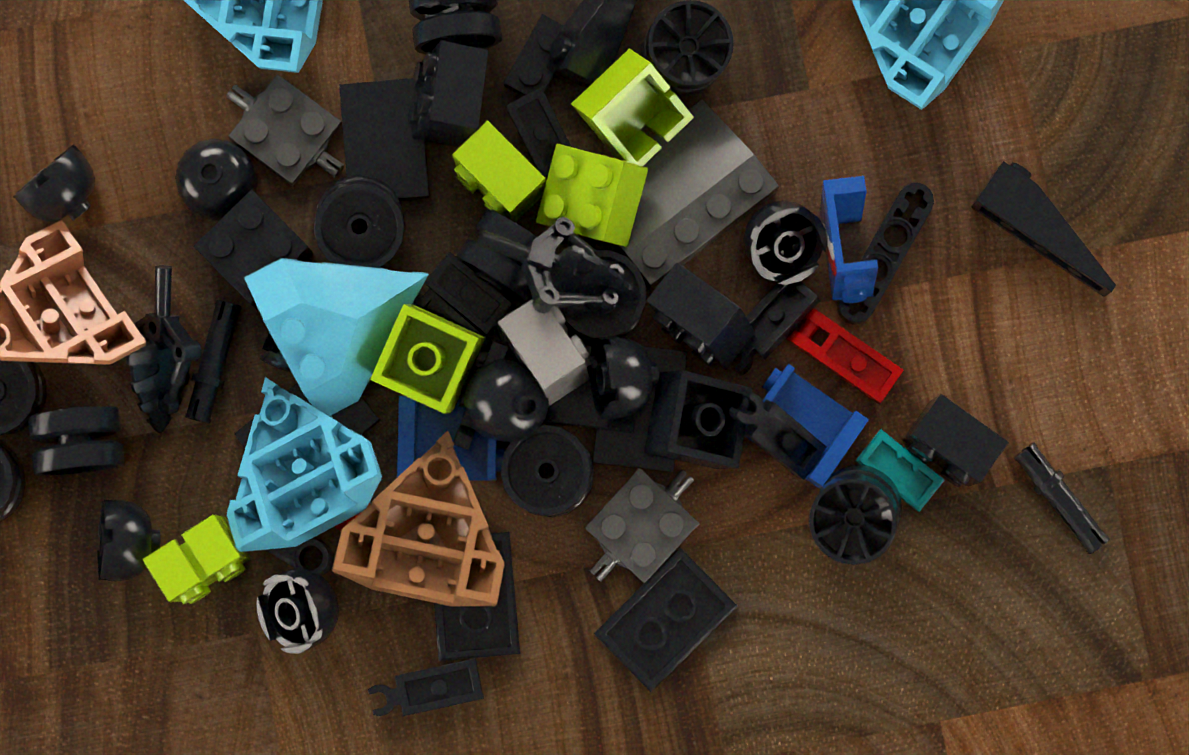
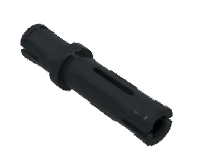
M216 300L215 309L197 373L192 375L191 381L195 384L187 413H185V418L198 422L201 420V422L208 424L211 423V415L218 389H223L225 381L221 380L238 314L241 310V306L230 302L224 304L225 302L221 300Z
M1035 442L1014 456L1015 461L1020 464L1035 483L1034 490L1036 493L1045 496L1084 546L1088 554L1094 553L1102 547V544L1110 540L1108 535L1102 531L1062 478L1065 475L1060 469L1055 470Z

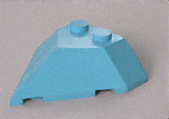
M184 0L260 69L299 73L316 44L323 0Z
M1004 0L851 1L888 89L922 110L949 85L991 26Z
M280 258L244 278L267 328L302 392L313 407L331 416L358 402L370 381L403 304H413L429 273L391 271L385 268L325 262L312 263Z
M266 377L261 390L265 397L260 415H254L238 476L242 479L236 500H230L227 511V518L236 549L240 552L296 547L363 512L367 508L382 478L370 441L281 388Z

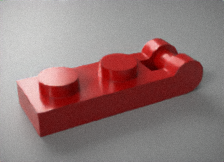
M813 308L804 318L805 321L798 331L793 330L787 341L873 401L881 404L904 370ZM818 329L829 335L821 347L811 340Z

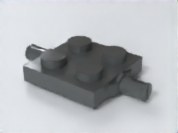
M277 74L264 92L255 98L238 87L237 84L232 87V91L228 92L226 98L244 110L242 119L229 134V140L289 185L294 187L302 175L316 164L331 174L333 178H336L339 175V171L343 170L345 164L326 152L330 140L342 126L341 121Z
M639 468L586 525L585 529L599 541L605 552L600 560L588 570L595 575L606 564V567L596 576L600 582L618 564L629 569L645 583L699 525V522L683 508L681 501L678 499L690 484L694 482V479L688 476L679 487L677 486L687 475L683 469L665 487L654 482Z

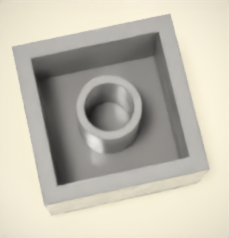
M532 300L498 321L506 343L519 362L525 364L527 369L532 372L546 398L549 399L550 406L590 380L587 367L591 365V362L587 357L589 354L576 335L569 338L566 334L569 330L565 325L566 320L558 307H553L548 313L542 314L534 309Z

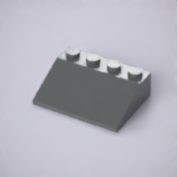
M703 99L689 109L694 118L669 142H666L657 134L652 137L662 149L643 166L648 168L628 247L613 244L621 255L626 256L639 268L649 291L661 283L676 262L683 266L773 197L779 188V185L753 152Z

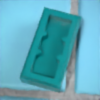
M882 429L877 432L855 460L858 465L870 466L886 474L896 485L901 499L917 512L921 511L945 481Z

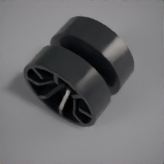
M695 0L676 2L666 7L654 20L643 40L641 56L652 63L670 86V90L677 96L696 95L709 88L730 62L734 46L732 30L726 18L713 6Z
M851 465L835 471L830 475L824 486L820 488L810 510L809 527L816 545L831 559L845 564H863L878 558L892 543L901 518L902 501L899 491L886 474L870 466Z

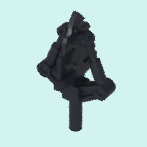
M566 217L558 218L553 226L536 239H533L529 246L482 230L479 236L478 246L522 262L520 271L524 273L532 294V305L539 313H548L553 307H582L584 304H593L609 310L613 308L618 299H621V302L639 301L641 298V294L634 284H629L625 280L626 276L624 275L623 268L618 264L610 265L594 253L596 250L574 233V224ZM566 244L569 246L560 255H554L555 249L559 245Z
M167 265L155 266L154 313L145 314V317L134 323L148 344L126 356V364L130 365L132 382H130L132 392L137 394L140 401L137 405L140 411L146 412L149 417L147 422L160 434L173 418L170 415L179 410V405L182 401L180 395L190 379V374L188 373L191 361L198 360L201 357L199 342L192 340L179 322V316L171 313L172 267Z

